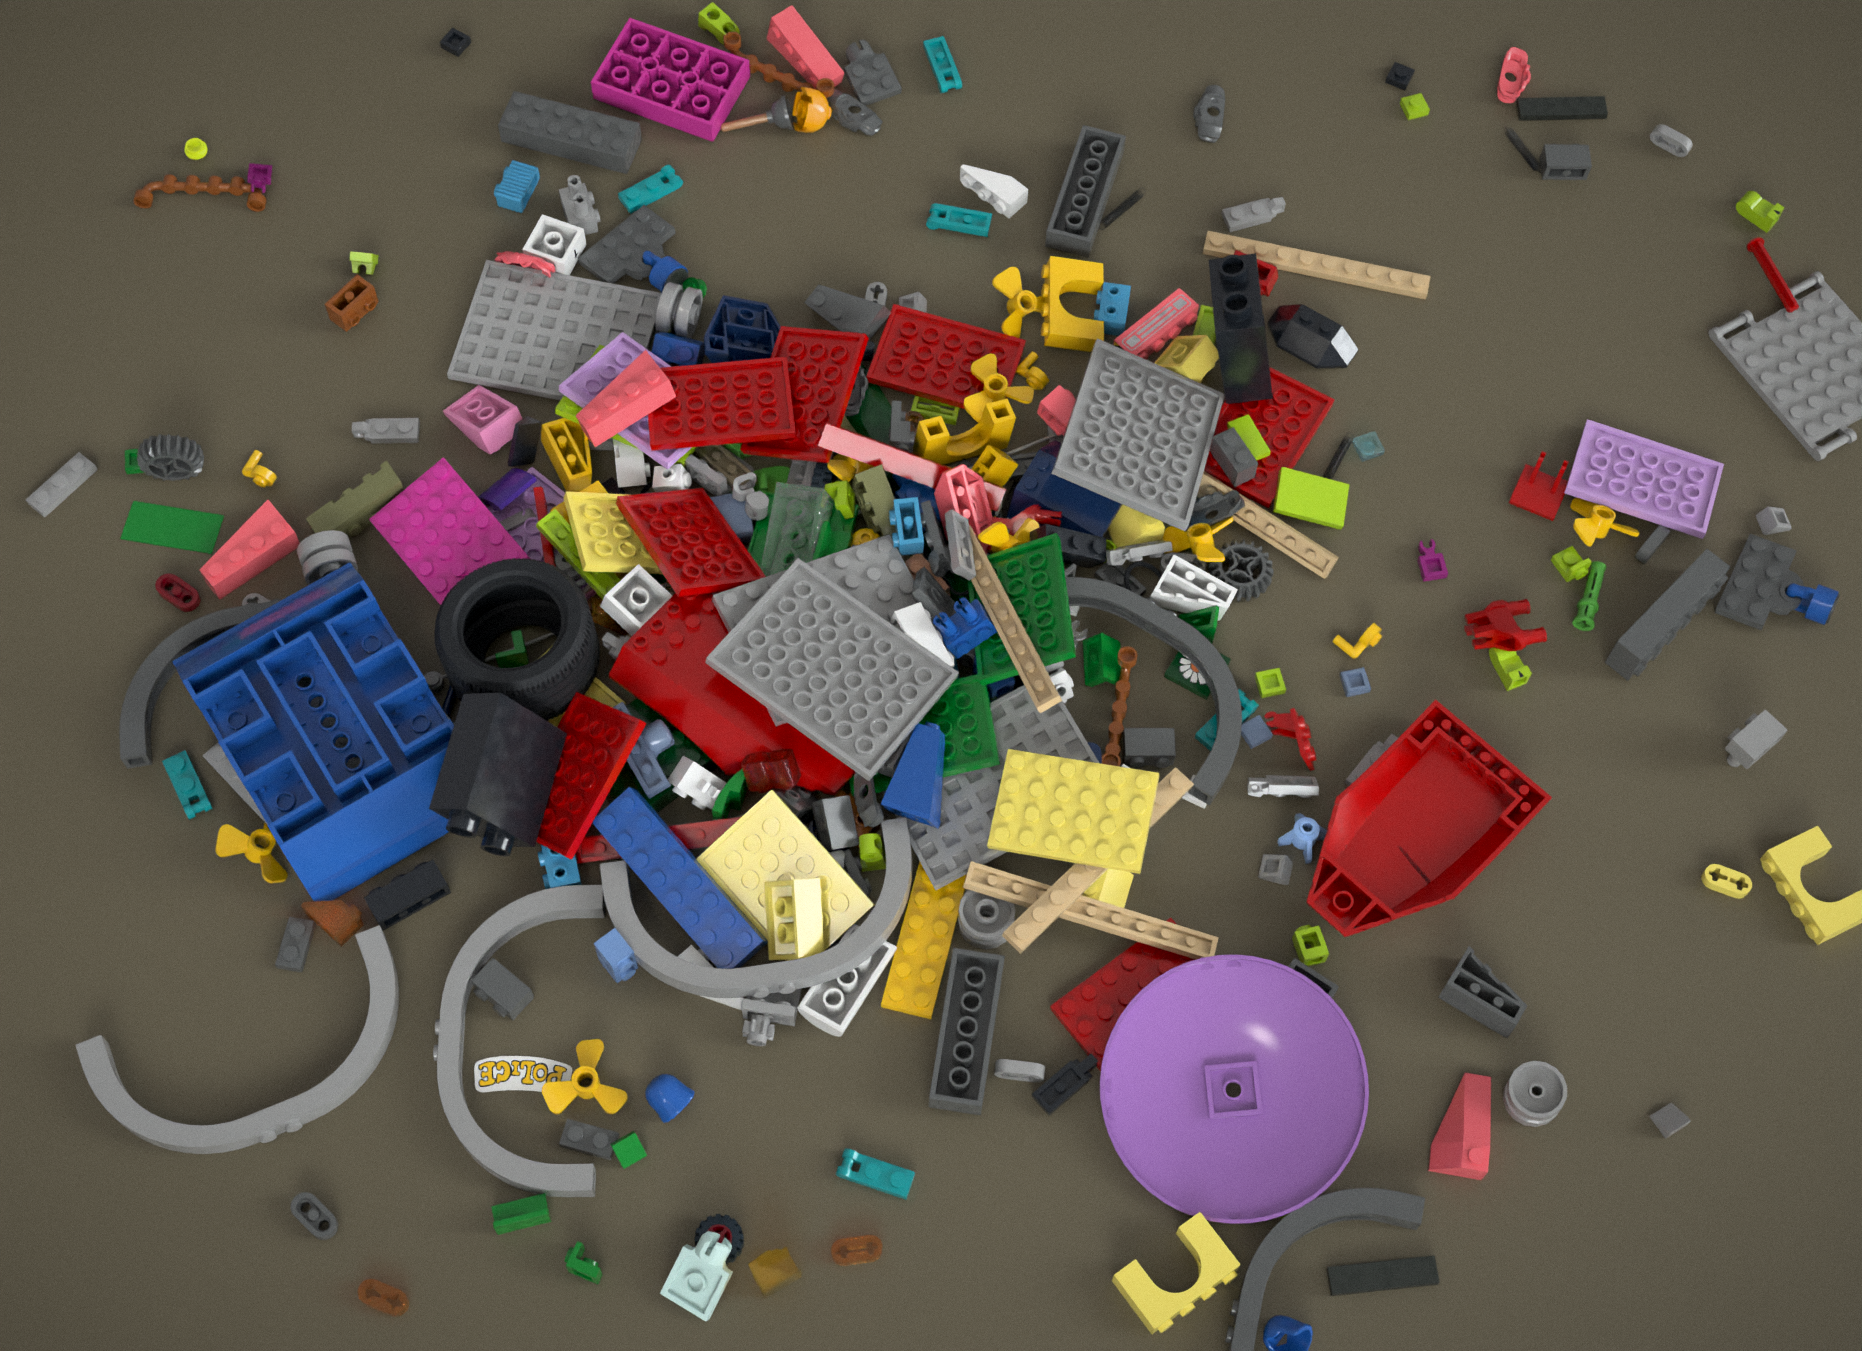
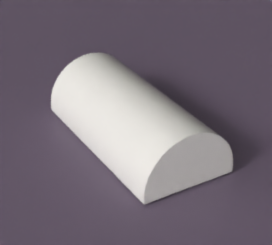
M854 924L850 927L840 942L848 938L860 926ZM885 941L873 955L850 972L831 981L811 986L797 1007L800 1014L824 1032L838 1037L842 1036L896 952L897 947Z

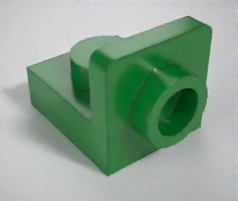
M577 1241L575 1247H570L565 1256L566 1268L569 1273L598 1285L603 1275L598 1267L599 1264L584 1257L583 1261L580 1260L585 1248L583 1243Z

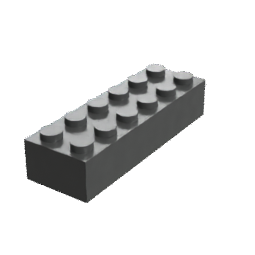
M513 91L498 124L501 142L624 174L628 173L642 141L640 123L516 91Z
M1085 125L1082 126L1047 228L1045 247L1089 258L1124 153L1125 135Z
M1706 549L1616 642L1605 663L1627 681L1634 674L1638 677L1646 669V664L1658 657L1664 645L1668 646L1677 636L1676 633L1680 629H1685L1691 622V617L1694 614L1698 615L1703 610L1709 598L1712 600L1719 593L1720 587L1728 579L1726 573L1730 566L1709 549Z
M953 948L929 1095L930 1108L981 1115L1005 956Z

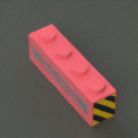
M1179 288L1114 339L1113 345L1147 360L1149 355L1154 351H1160L1169 339H1175L1187 325L1191 326L1197 320L1199 305Z

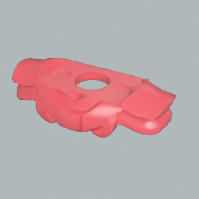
M1512 47L1507 51L1502 63L1497 96L1503 103H1514L1531 79L1530 65L1527 64L1528 55L1524 50ZM1505 73H1512L1516 77V81H1508Z
M511 251L496 253L498 256L495 258V262L542 270V273L548 278L551 277L550 272H555V266L540 257L518 252L513 253Z

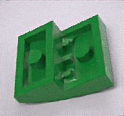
M741 769L724 786L712 809L713 820L728 818L730 809L741 811L748 790L747 770Z

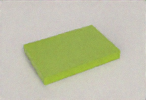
M1281 467L1273 512L1341 530L1344 527L1350 484Z

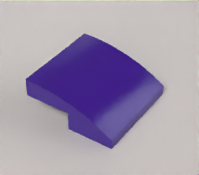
M512 468L479 495L478 498L484 505L489 504L494 511H501L534 484L537 479L524 470Z

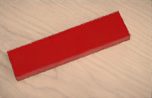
M542 486L533 488L538 521L548 515L546 497ZM540 532L544 562L556 567L553 545Z

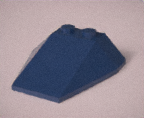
M723 295L703 338L705 355L711 363L771 358L781 326L767 303Z
M1054 440L1039 449L1014 490L1007 518L1012 519L1028 507L1036 504L1044 510L1062 511V518H1051L1061 520V528L1103 537L1123 504L1051 474L1061 446L1060 442Z

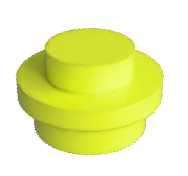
M192 138L186 142L184 151L188 158L198 160L207 154L208 148L201 139Z

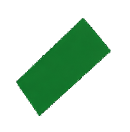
M133 501L120 539L212 554L224 515Z

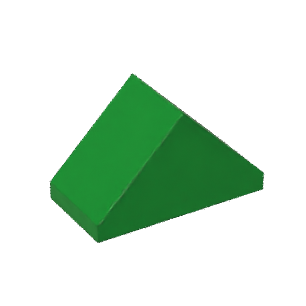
M1217 605L1178 616V618L1199 631L1211 644L1213 643L1219 614V607Z

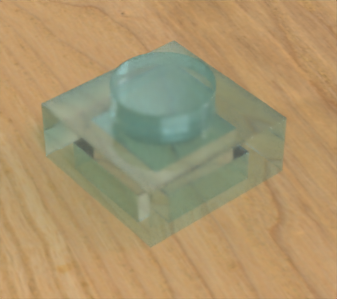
M1375 431L1355 437L1352 442L1362 462L1381 456L1385 451Z

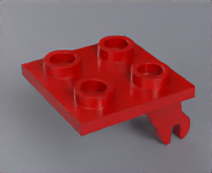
M1542 451L1535 467L1525 464L1509 503L1553 521L1565 495L1564 492L1568 481L1562 479V476L1569 461L1564 460L1557 477H1553L1539 471L1546 452Z
M1295 708L1290 709V713L1277 714L1273 711L1266 713L1265 719L1274 718L1272 721L1266 722L1267 726L1278 728L1272 730V734L1296 739L1300 755L1310 771L1315 770L1313 761H1316L1317 757L1314 747L1310 744L1311 732L1309 725L1305 723L1303 715L1299 716Z

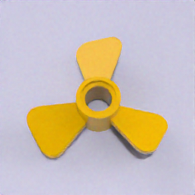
M1009 267L996 275L992 280V284L1009 298L1007 310L1010 315L1002 322L1001 328L1003 333L1020 338L1022 318L1033 311L1041 313L1044 298L1041 296L1036 297L1031 291H1023L1018 268Z
M987 354L972 363L971 373L984 384L983 391L964 399V408L976 422L979 423L985 404L1003 400L1006 397L1024 404L1032 402L1034 395L1032 387H1007V379L997 373L996 355Z
M841 454L835 455L833 460L827 463L828 469L840 480H847L848 482L854 479L855 474L874 467Z
M1577 497L1570 504L1572 510L1586 517L1575 519L1573 528L1587 546H1592L1595 538H1605L1610 528L1635 537L1639 535V531L1632 527L1613 523L1616 514L1607 506L1598 505Z
M1233 516L1211 526L1207 523H1197L1190 526L1187 531L1173 526L1166 528L1163 541L1172 542V551L1164 552V554L1178 553L1191 548L1192 553L1197 555V558L1201 561H1225L1224 554L1215 548L1213 534L1229 525L1233 521Z
M1028 518L1015 535L1012 536L1008 533L1005 524L996 522L978 535V540L992 545V551L996 553L1030 542V531L1039 528V524L1035 520Z
M265 822L263 829L253 831L250 836L229 824L221 826L215 847L216 854L219 857L244 853L249 861L260 863L262 876L268 883L284 882L287 879V872L271 855L276 840ZM256 844H259V845L263 846L264 848H260V847L256 846Z
M583 1040L578 1043L576 1052L580 1067L573 1072L572 1081L548 1082L543 1085L542 1094L552 1113L560 1114L577 1096L583 1099L595 1097L604 1111L609 1114L618 1112L627 1102L628 1096L625 1091L600 1083L595 1068L604 1050L602 1040ZM583 1079H593V1082L590 1086H580V1082Z

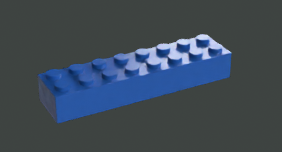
M628 787L595 817L592 822L593 825L717 968H741L768 943L767 939L700 865L695 856L636 789Z

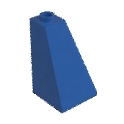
M926 722L925 725L918 723L899 761L881 805L892 814L939 829L945 735L939 730L940 726Z

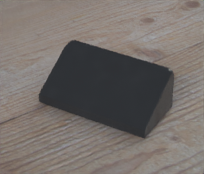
M526 416L515 424L508 466L534 463L542 422Z

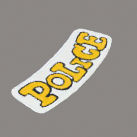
M530 1056L490 1057L477 1061L474 1066L475 1088L483 1093L505 1090L542 1092V1087L545 1083L570 1081L572 1075V1067L565 1063Z

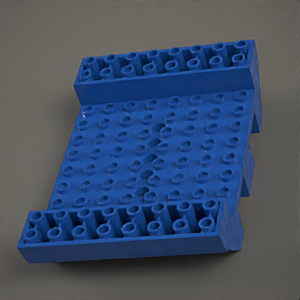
M350 562L172 661L192 699L217 737L218 743L267 822L272 835L318 908L330 903L449 833L446 830L448 819L430 810L429 806L454 724L451 719H448L434 697L425 677L402 640L396 636L364 579ZM302 678H311L312 681L309 686L304 688L298 686ZM314 698H323L324 701L320 707L314 708L310 706ZM328 717H333L336 719L335 724L330 728L323 727V721ZM340 737L348 739L347 745L343 748L335 747V742ZM357 757L360 759V764L356 768L347 767V762L351 758Z

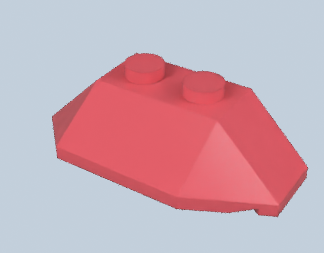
M964 464L943 472L934 496L946 539L948 540L945 528V513L951 509L968 519L969 525L978 538L982 531L991 526L992 520L983 478ZM979 540L980 544L982 545V547H983V549H984V551H985V553H986V555H987V553H988V550H987L988 544L983 543V542H981V541Z

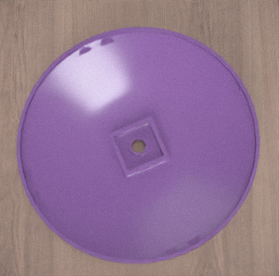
M1216 955L1186 962L1170 969L1150 982L1131 1000L1117 1020L1105 1048L1100 1075V1100L1106 1128L1116 1152L1127 1169L1144 1188L1165 1204L1190 1216L1201 1212L1207 1221L1227 1224H1249L1278 1218L1301 1208L1324 1192L1341 1174L1355 1152L1365 1126L1369 1099L1368 1073L1365 1057L1352 1025L1335 1001L1316 983L1288 966L1272 960L1246 955ZM1237 1083L1241 1087V1093L1238 1097L1232 1098L1227 1095L1225 1089L1228 1084Z

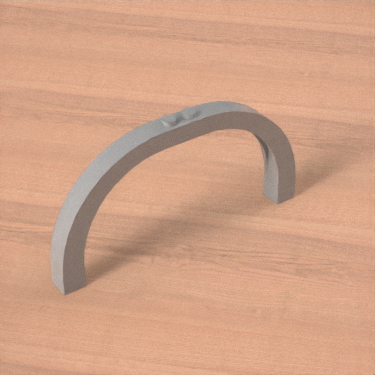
M903 817L884 820L881 823L886 854V874L879 899L867 919L855 932L836 946L809 957L733 969L704 967L676 957L656 943L640 923L633 907L629 869L625 860L600 864L605 904L613 928H616L634 951L636 962L652 976L674 988L712 998L751 996L763 998L770 993L776 992L789 994L796 989L819 985L850 972L873 955L895 929L904 912L912 882V856L907 819Z
M602 885L560 886L541 890L511 902L483 922L463 945L452 964L444 986L440 1019L435 1021V1034L439 1035L438 1045H434L433 1058L434 1061H437L439 1095L448 1121L466 1151L487 1172L515 1188L533 1194L545 1193L546 1196L595 1197L596 1169L594 1164H548L531 1161L505 1150L490 1139L471 1116L462 1083L465 1017L468 999L473 987L471 980L482 970L490 957L510 939L534 926L560 919L605 918V899Z
M378 925L355 934L366 964L370 983L369 1010L361 1036L352 1052L335 1072L310 1090L231 1122L215 1125H187L172 1122L150 1113L132 1099L120 1079L109 1043L102 1035L75 1045L83 1071L95 1096L120 1124L139 1138L168 1150L192 1154L223 1153L242 1149L259 1142L267 1143L276 1139L277 1135L286 1131L288 1133L295 1132L301 1129L303 1124L327 1114L346 1101L367 1081L380 1063L393 1036L399 1008V982L394 959L381 926Z

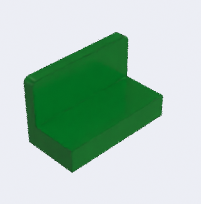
M824 521L813 560L851 548L853 541L852 533L833 531L829 521Z
M521 630L511 632L514 644L513 650L495 654L499 668H515L529 664L528 653Z
M1103 633L1083 640L1085 685L1094 687L1106 681L1116 685L1121 671V666L1117 662L1118 652L1121 649L1120 641Z
M545 1193L491 1206L494 1218L493 1227L497 1235L551 1222Z

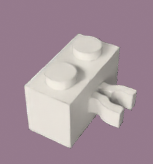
M685 756L681 758L668 778L670 784L675 786L672 790L683 798L689 795L693 798L691 803L703 811L706 807L711 810L713 809L720 792L727 784Z

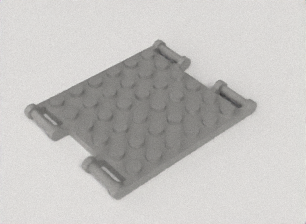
M1816 271L1810 274L1806 280L1789 288L1793 296L1812 286L1817 289L1799 300L1796 299L1799 308L1792 313L1787 312L1783 308L1756 323L1752 313L1749 310H1745L1728 323L1710 329L1708 334L1715 345L1816 461H1821L1826 458V454L1846 443L1850 444L1857 440L1856 432L1847 426L1862 418V322L1824 281L1822 273ZM1741 325L1746 327L1745 330L1727 340L1723 337V335ZM1839 434V437L1822 447L1817 445V443L1831 435Z

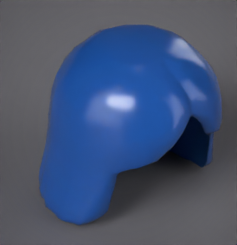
M670 1074L656 1076L645 1089V1098L648 1104L656 1111L663 1123L674 1119L689 1104L695 1094L694 1090L688 1088Z
M1276 1315L1269 1319L1264 1327L1263 1342L1269 1351H1308L1312 1342L1313 1330L1309 1324L1288 1316ZM1287 1334V1343L1276 1346L1282 1337Z

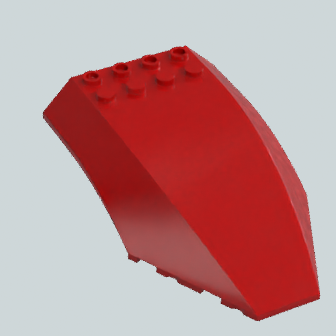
M720 592L678 597L675 593L622 646L609 673V678L681 731L724 771L725 775L733 776V774H736L741 769L747 770V777H750L751 780H765L768 783L788 786V784L805 787V790L809 791L819 790L824 794L836 795L855 774L853 769L788 722L775 726L766 706L705 663L707 656L729 634L712 601L713 595Z
M1435 699L1362 775L1341 794L1336 796L1306 903L1346 938L1452 900L1510 844L1552 797ZM1401 847L1409 855V857L1419 868V870L1421 872L1423 871L1426 874V876L1431 880V882L1429 881L1428 883L1427 880L1425 881L1423 879L1424 876H1421L1417 872L1414 866L1410 863L1407 857L1400 850Z

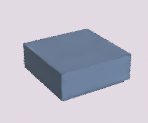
M1364 667L1340 672L1339 677L1346 697L1370 693L1371 686Z
M1260 715L1242 724L1241 735L1251 749L1271 739L1273 736Z

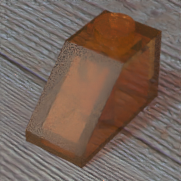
M342 900L304 902L301 905L305 914L315 921L341 947L364 925L360 918L362 913L352 903L348 906Z

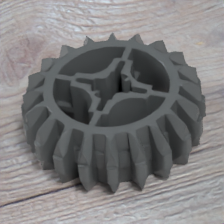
M158 434V437L150 436L149 439H143V443L138 448L137 461L140 470L148 476L153 475L154 479L161 478L163 481L189 480L190 477H196L198 473L202 472L204 455L201 445L196 444L194 440H189L188 437L182 438L179 435L172 436L168 434L163 436Z
M1233 539L1230 545L1225 542L1222 548H1217L1224 554L1225 561L1210 562L1208 572H1210V575L1238 589L1234 596L1237 602L1241 600V597H1244L1247 602L1251 599V596L1257 599L1260 593L1264 594L1266 592L1267 586L1269 587L1272 582L1271 577H1273L1274 571L1272 569V560H1268V552L1262 553V546L1255 548L1253 541L1247 545L1244 539L1241 540L1240 544H1237ZM1226 561H1228L1229 568L1228 571L1224 573L1222 565ZM1257 568L1259 577L1254 580L1252 573Z

